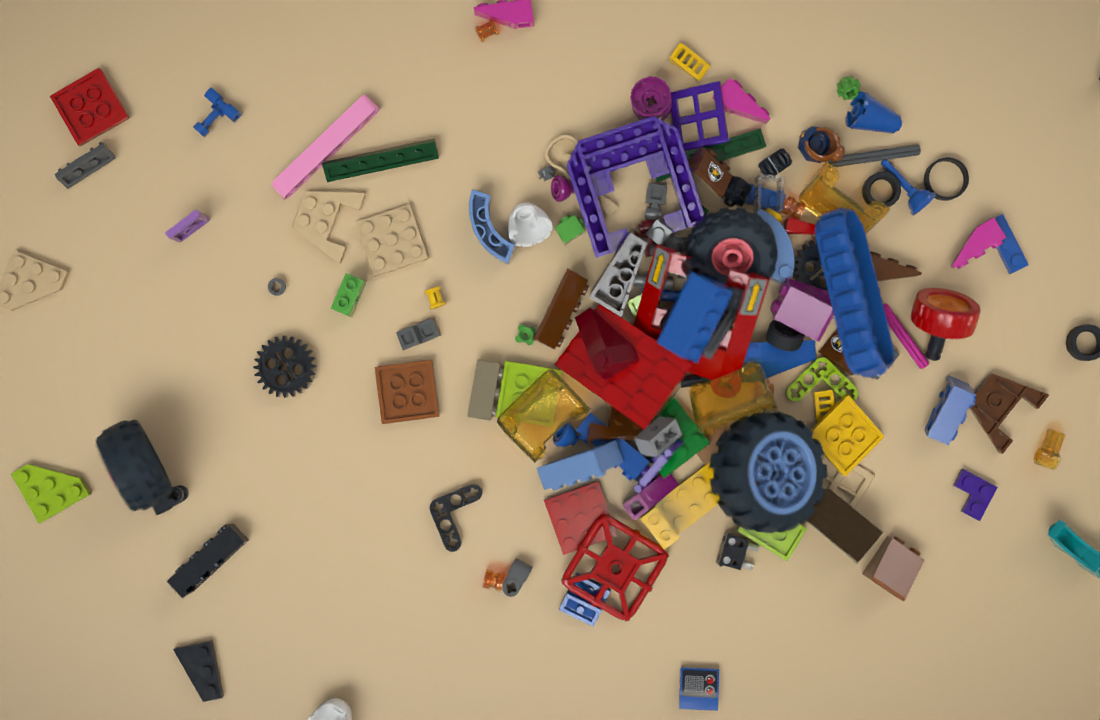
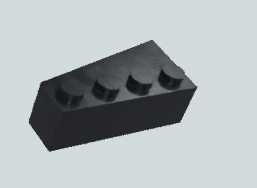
M234 523L229 526L225 524L217 531L219 535L214 539L211 537L203 544L204 548L200 552L196 551L189 557L190 560L177 568L175 574L166 581L181 598L193 593L249 541Z

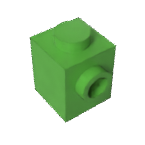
M567 215L560 220L561 224L555 227L564 245H567L584 234L585 230L583 228L586 226L580 217L576 218L575 215L572 217Z

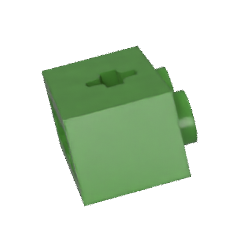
M345 273L330 309L352 317L367 282Z

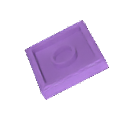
M196 209L166 231L165 234L172 240L182 242L208 223L210 219L206 214Z

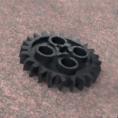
M810 240L809 246L806 244L802 246L804 251H797L800 257H794V260L797 262V264H794V268L797 271L793 272V275L798 276L796 281L828 291L827 283L825 287H821L818 284L820 277L825 279L824 272L810 280V277L822 268L817 241L815 244L813 240ZM807 263L813 264V272L806 270Z
M283 336L282 341L279 337H275V343L268 340L269 346L262 345L264 351H257L260 358H255L254 361L259 364L253 366V368L258 369L259 372L254 374V376L261 377L257 383H264L263 390L270 388L269 394H273L276 391V397H280L281 393H283L284 398H288L290 392V395L295 397V391L302 394L301 387L308 389L309 387L306 383L313 382L310 375H316L312 371V368L317 367V365L312 364L316 357L309 356L313 351H306L308 344L301 346V339L294 342L295 339L292 336L289 338V341L287 336ZM288 348L293 352L290 359H287L284 355L285 350ZM276 352L279 353L281 360L276 356ZM272 358L276 361V366L273 369L268 366V361ZM283 363L289 364L287 370H282ZM296 365H301L303 369L300 375H296L294 372ZM289 373L294 377V382H292ZM280 375H284L286 377V382L284 385H280L278 383V377Z

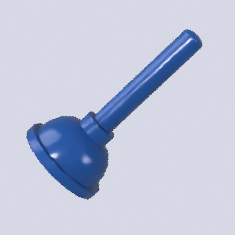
M887 159L882 160L881 165L899 180L900 185L907 192V196L910 198L908 206L912 216L920 212L936 197V194L934 192L931 193L929 190L913 188Z

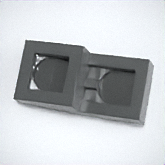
M435 318L396 332L402 350L441 336Z

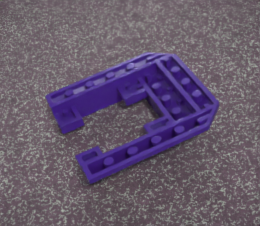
M654 116L579 140L566 165L596 258L616 252L628 234L627 228L608 233L597 199L598 196L615 191L610 172L646 161L651 179L669 173L680 207L679 211L663 215L665 224L673 229L671 233L693 227L704 219L705 215L677 128Z

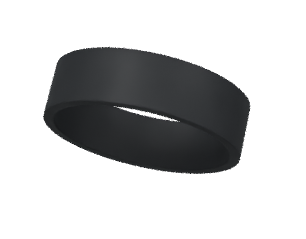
M951 157L941 158L933 162L924 174L926 190H929L931 193L934 192L936 194L935 199L941 201H949L959 197L964 193L969 183V174L965 165ZM938 162H951L961 170L963 186L957 195L943 197L932 189L929 182V174L932 167Z

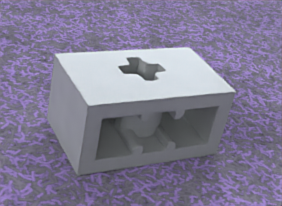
M659 416L645 430L639 433L634 440L641 454L658 457L681 437L682 433L676 419Z

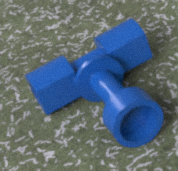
M211 87L204 94V97L213 104L211 106L213 111L202 123L197 121L193 128L205 137L210 132L207 128L219 115L221 117L226 115L235 123L242 114L230 103L227 104L223 101L224 98Z

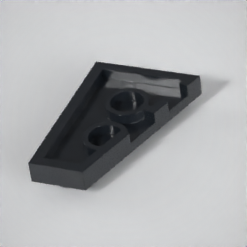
M213 640L173 649L203 702L224 697Z

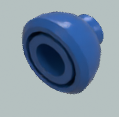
M568 421L561 423L553 435V444L558 447L574 446L578 441L576 431Z

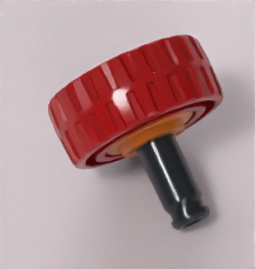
M926 288L916 294L911 311V321L920 330L931 334L927 352L925 353L926 358L938 361L941 358L940 354L943 352L946 339H965L973 335L981 313L980 306L974 299L960 292L944 288Z

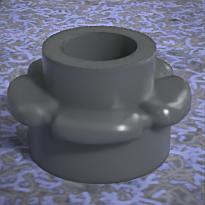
M548 166L538 171L539 179H543L545 182L555 177L553 173L556 170H553L552 166Z

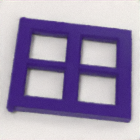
M720 81L671 92L673 127L679 131L684 151L730 141ZM713 91L716 109L700 112L698 95ZM693 96L695 114L680 117L677 99ZM717 117L720 136L704 139L702 121ZM696 122L699 140L684 143L681 125Z

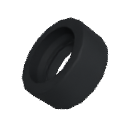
M878 172L870 176L864 182L862 188V197L865 203L877 210L886 209L894 205L901 194L899 180L888 172ZM877 180H885L892 187V196L885 202L876 201L871 195V186Z
M773 320L769 324L766 334V340L769 344L784 351L799 350L805 337L804 334L777 320Z
M1089 324L1073 328L1066 337V348L1069 354L1081 361L1098 359L1100 357V328ZM1085 331L1091 332L1097 342L1095 350L1090 354L1081 353L1076 345L1078 335Z

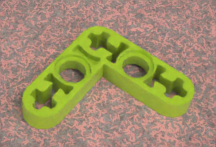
M823 357L815 359L785 391L787 399L796 402L801 400L822 379L841 399L846 395V392L843 389L839 391L837 389L844 382L846 383L843 386L845 389H852V400L854 401L858 397L857 388L828 359ZM818 362H825V370H819L816 374L810 371L811 368L815 371L819 367ZM806 374H810L813 377V382L810 385H806L803 382V377ZM833 374H837L840 377V382L837 385H833L830 382V377ZM799 381L800 385L806 388V390L804 391L803 389H800L797 392V394L799 395L798 397H791L790 395L792 394V392L790 390H796L799 387V385H797V382Z

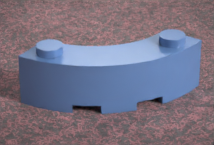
M472 189L469 201V214L474 233L489 254L509 265L515 245L503 239L492 226L490 220L491 196Z
M758 209L756 214L760 215L769 224L777 244L778 260L770 280L782 284L786 278L792 279L793 247L783 226L772 215L762 209Z

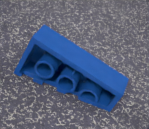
M592 413L576 429L580 433L578 437L586 444L589 442L587 441L588 426L591 422L606 426ZM620 438L610 439V441L595 439V441L590 442L594 447L616 440L624 462L614 468L619 466L623 469L622 474L630 481L634 479L639 482L643 477L640 475L647 466L651 468L653 465L626 441L620 440Z

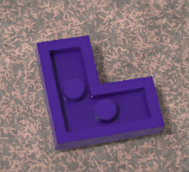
M961 469L953 484L954 487L969 494L961 512L980 521L998 487L964 469Z

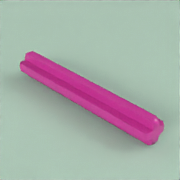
M884 303L883 307L887 323L917 366L920 369L927 367L929 361L889 305Z

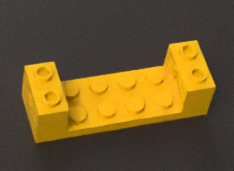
M710 463L689 476L650 510L640 516V519L664 550L679 539L678 534L718 505L717 501L720 498L717 494L712 493L709 480L714 478L713 468H709Z

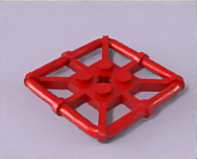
M603 514L595 521L582 544L578 545V550L566 568L561 582L568 590L590 602L591 606H597L617 619L627 622L636 614L648 592L652 591V586L664 568L669 554L662 546L640 534L639 530H634L614 517ZM608 524L630 536L623 550L613 544ZM603 525L607 545L599 556L589 550L588 547ZM639 541L657 552V554L637 559L629 554L635 542ZM584 554L597 560L590 572L571 577ZM658 561L646 582L634 576L641 565ZM619 564L620 571L612 573L611 566ZM591 578L602 583L594 596L573 584ZM632 581L642 587L628 610L624 592ZM608 587L619 594L622 612L601 600Z

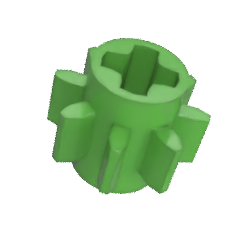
M853 76L843 77L836 84L838 96H842L845 101L856 98L858 93L861 92L859 89L861 84Z

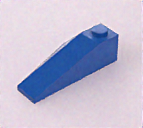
M815 340L803 341L802 346L796 351L780 350L768 342L750 343L742 369L740 370L741 382L762 381L815 360Z

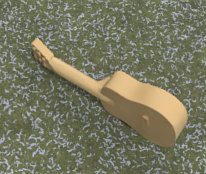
M561 135L547 146L545 158L550 166L564 173L566 178L571 181L566 165L577 145V141L570 135ZM604 195L597 197L608 216H611L618 210V207L609 198H606Z

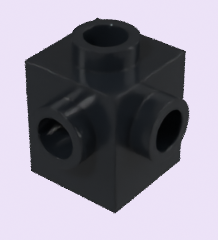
M732 176L724 195L721 197L723 203L730 207L734 205L742 207L752 186L743 178Z

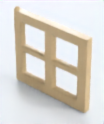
M857 465L852 471L863 477L864 480L856 493L840 483L844 476L839 472L836 473L834 478L828 475L827 478H823L830 482L828 488L833 492L838 487L851 495L853 498L849 505L855 509L875 478V474H871Z

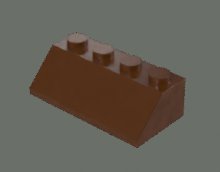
M567 268L534 337L535 341L554 350L556 346L561 347L565 338L562 336L564 329L569 330L573 321L570 317L573 312L577 313L581 305L578 300L581 295L585 296L589 285L586 284L588 281L586 278Z

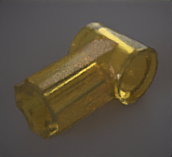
M1048 429L1042 446L1035 453L1034 463L1055 470L1060 462L1059 452L1065 434Z

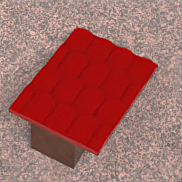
M599 304L594 311L632 345L639 361L615 374L610 379L605 380L597 374L579 331L559 357L555 366L645 430L655 415L659 417L681 388L680 381L692 364L661 346L656 340Z

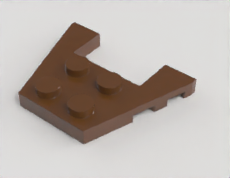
M990 374L975 392V403L969 408L996 450L1003 454L1013 442L1009 436L998 428L1021 398L1035 409H1039L1049 395L1001 376Z
M610 405L608 426L591 422L588 426L587 441L592 442L595 439L610 441V439L620 438V440H634L644 429Z

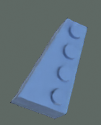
M615 440L603 446L600 445L587 451L547 463L536 469L544 490L552 488L555 491L563 488V484H566L567 487L578 483L577 480L579 479L581 482L592 479V475L595 478L606 475V470L624 461Z

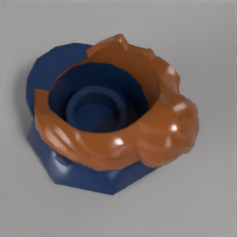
M811 126L799 136L798 149L806 161L821 163L831 159L835 162L843 158L845 148L840 144V137L831 129Z

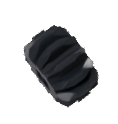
M784 148L777 150L759 163L760 172L766 179L774 177L792 164L791 156Z

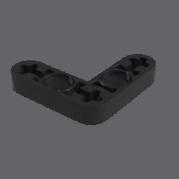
M470 484L436 498L430 504L429 509L444 547L450 552L459 550L462 544L461 537L450 512L479 500L483 492L478 484ZM472 487L474 490H479L476 498L471 495L467 497L469 501L465 502V497L461 491L464 490L465 494L471 491L470 488ZM455 494L461 497L462 501L459 505L451 503V497ZM435 502H438L439 505L443 504V508H441L442 514L446 512L448 516H443L437 520L436 516H440L438 510L434 511L433 509L436 506ZM442 520L450 521L451 528L449 530H443L440 527ZM452 530L455 532V534H451L453 540L458 541L455 548L452 545H448L450 542L449 536L444 537V534H448Z

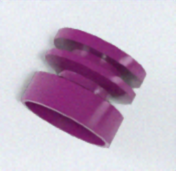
M649 76L642 78L634 85L631 90L630 99L634 114L638 120L654 116L664 121L672 109L671 92L666 82L658 77ZM654 100L655 104L649 106V103H651Z

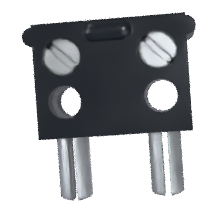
M726 531L723 535L716 564L720 567L724 565L741 570V568L753 570L754 564L745 562L744 558L747 549L758 552L756 548H759V545L749 543V540L732 535Z

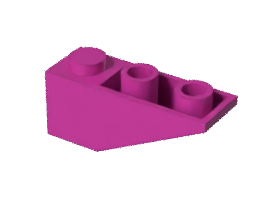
M499 0L496 4L480 3L477 7H473L475 16L513 29L534 26L531 0H515L510 2Z
M730 78L721 86L724 111L763 124L769 122L771 119L769 112L764 107L760 108L755 103L756 99L751 94H746L742 90V85L737 80L733 81Z
M994 218L973 229L952 262L951 268L957 267L960 269L969 264L967 260L974 257L977 259L986 254L984 250L992 247L994 249L1003 244L1002 240L1006 236Z

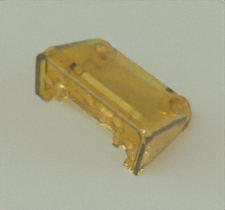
M826 162L816 171L799 195L800 203L819 218L824 213L840 207L847 210L852 209L856 212L867 234L885 217L890 208L880 201L871 202L865 209L834 187L838 181L839 173L834 166Z
M749 362L744 365V368L707 383L694 384L691 386V390L688 391L698 431L704 436L715 433L714 427L720 429L721 425L752 413H761V410L765 409L768 412L778 409L763 367L755 362Z
M550 369L543 373L500 414L497 424L536 463L545 456V443L571 418L574 420L584 419L591 409L553 369Z

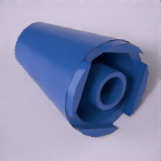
M862 91L852 100L850 105L853 108L851 112L847 111L846 126L856 130L893 134L899 131L902 126L899 114L869 93Z

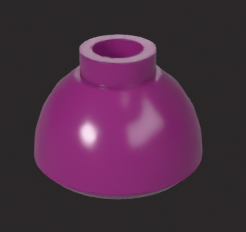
M556 175L553 178L551 194L556 202L565 201L571 194L575 193L572 182L562 175Z

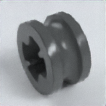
M274 278L268 283V290L271 294L277 296L285 292L286 285L283 280ZM274 282L281 283L282 288H279V292L272 290V286L275 285Z

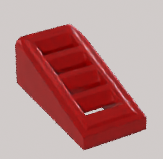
M792 217L786 219L783 228L787 234L815 235V224Z

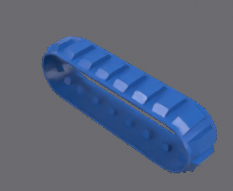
M840 207L824 213L820 220H817L815 224L816 241L846 363L855 375L869 378L884 374L893 365L894 349L863 224L855 211Z

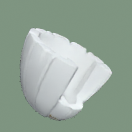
M530 202L519 203L510 215L508 235L514 245L529 247L547 239L551 234L550 231H552L553 225L548 215L538 206Z
M335 698L317 707L307 720H352V712L346 701Z

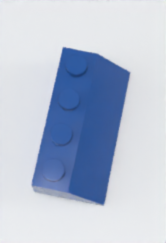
M690 272L657 343L682 358L698 363L733 292L724 283Z

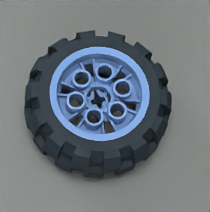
M780 412L753 413L751 416H743L734 421L729 426L730 430H725L716 442V445L719 447L717 453L711 454L709 468H713L714 478L709 480L712 493L717 494L720 498L717 504L727 517H732L731 519L736 525L746 530L772 534L774 532L784 533L799 526V523H804L816 511L813 506L822 501L826 490L822 488L823 478H827V464L822 463L821 456L825 453L820 442L817 439L811 438L814 433L804 423L797 421L791 415Z

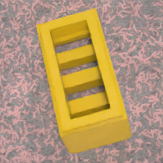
M681 42L668 60L698 82L701 81L710 68L707 62ZM680 52H683L684 54L679 60L677 57ZM688 56V57H690V59H689V61L687 62V64L685 65L683 62H684V60L686 59V57ZM693 61H696L697 63L691 70L689 66ZM699 65L703 66L701 71L696 74L695 71Z
M833 390L811 392L816 424L824 417L820 416L821 412H828L835 406ZM827 396L828 400L819 401V397ZM828 404L829 408L820 409V405Z

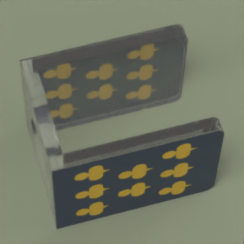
M758 175L754 182L753 211L757 212L761 208V182H777L776 212H781L784 201V176Z

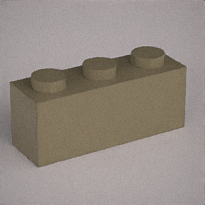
M477 360L467 417L489 421L491 417H495L497 406H494V400L499 398L500 387H497L498 379L502 380L504 368H500V363Z

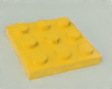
M845 395L811 429L814 433L811 438L817 439L820 442L825 453L824 456L844 477L885 437L849 395Z

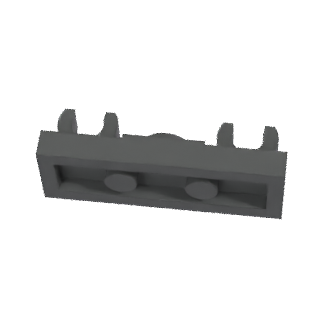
M99 142V146L95 149L91 147L90 152L85 153L71 162V164L69 162L66 163L67 166L65 168H59L58 172L55 173V177L69 189L116 159L115 155L104 143Z

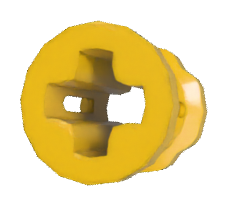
M440 286L424 291L431 305L429 307L430 310L446 305L440 293Z

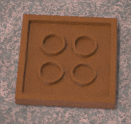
M432 360L375 367L382 424L440 417Z

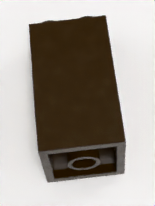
M828 487L825 490L822 501L814 504L813 507L816 511L806 520L856 564L883 534L880 529Z

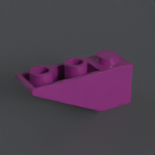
M671 474L665 479L662 475H659L641 492L634 493L621 504L633 521H635L679 486V484Z

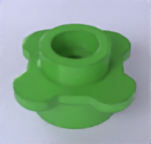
M523 324L519 325L518 335L515 337L516 342L532 345L536 329L534 327H525Z

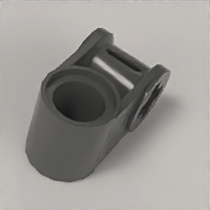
M516 558L502 587L504 594L509 597L517 595L533 567ZM512 582L515 583L514 587L516 590L509 592L506 585H510Z

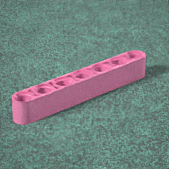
M366 94L361 96L275 178L271 186L284 199L289 198L322 167V162L328 161L377 114L379 107Z

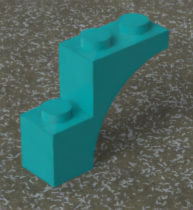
M1060 519L1057 523H1053L1047 535L1054 546L1075 559L1080 567L1099 579L1100 553L1077 536Z

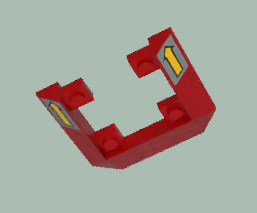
M658 244L655 247L633 325L656 341L662 332L660 321L669 310L659 306L668 274L671 272L687 277L681 270V264L685 259L692 258ZM734 269L730 270L726 286L744 291L741 307L737 313L733 329L730 328L711 359L704 357L703 354L698 363L683 358L692 364L688 370L689 373L719 381L742 369L770 278L754 273L747 274Z

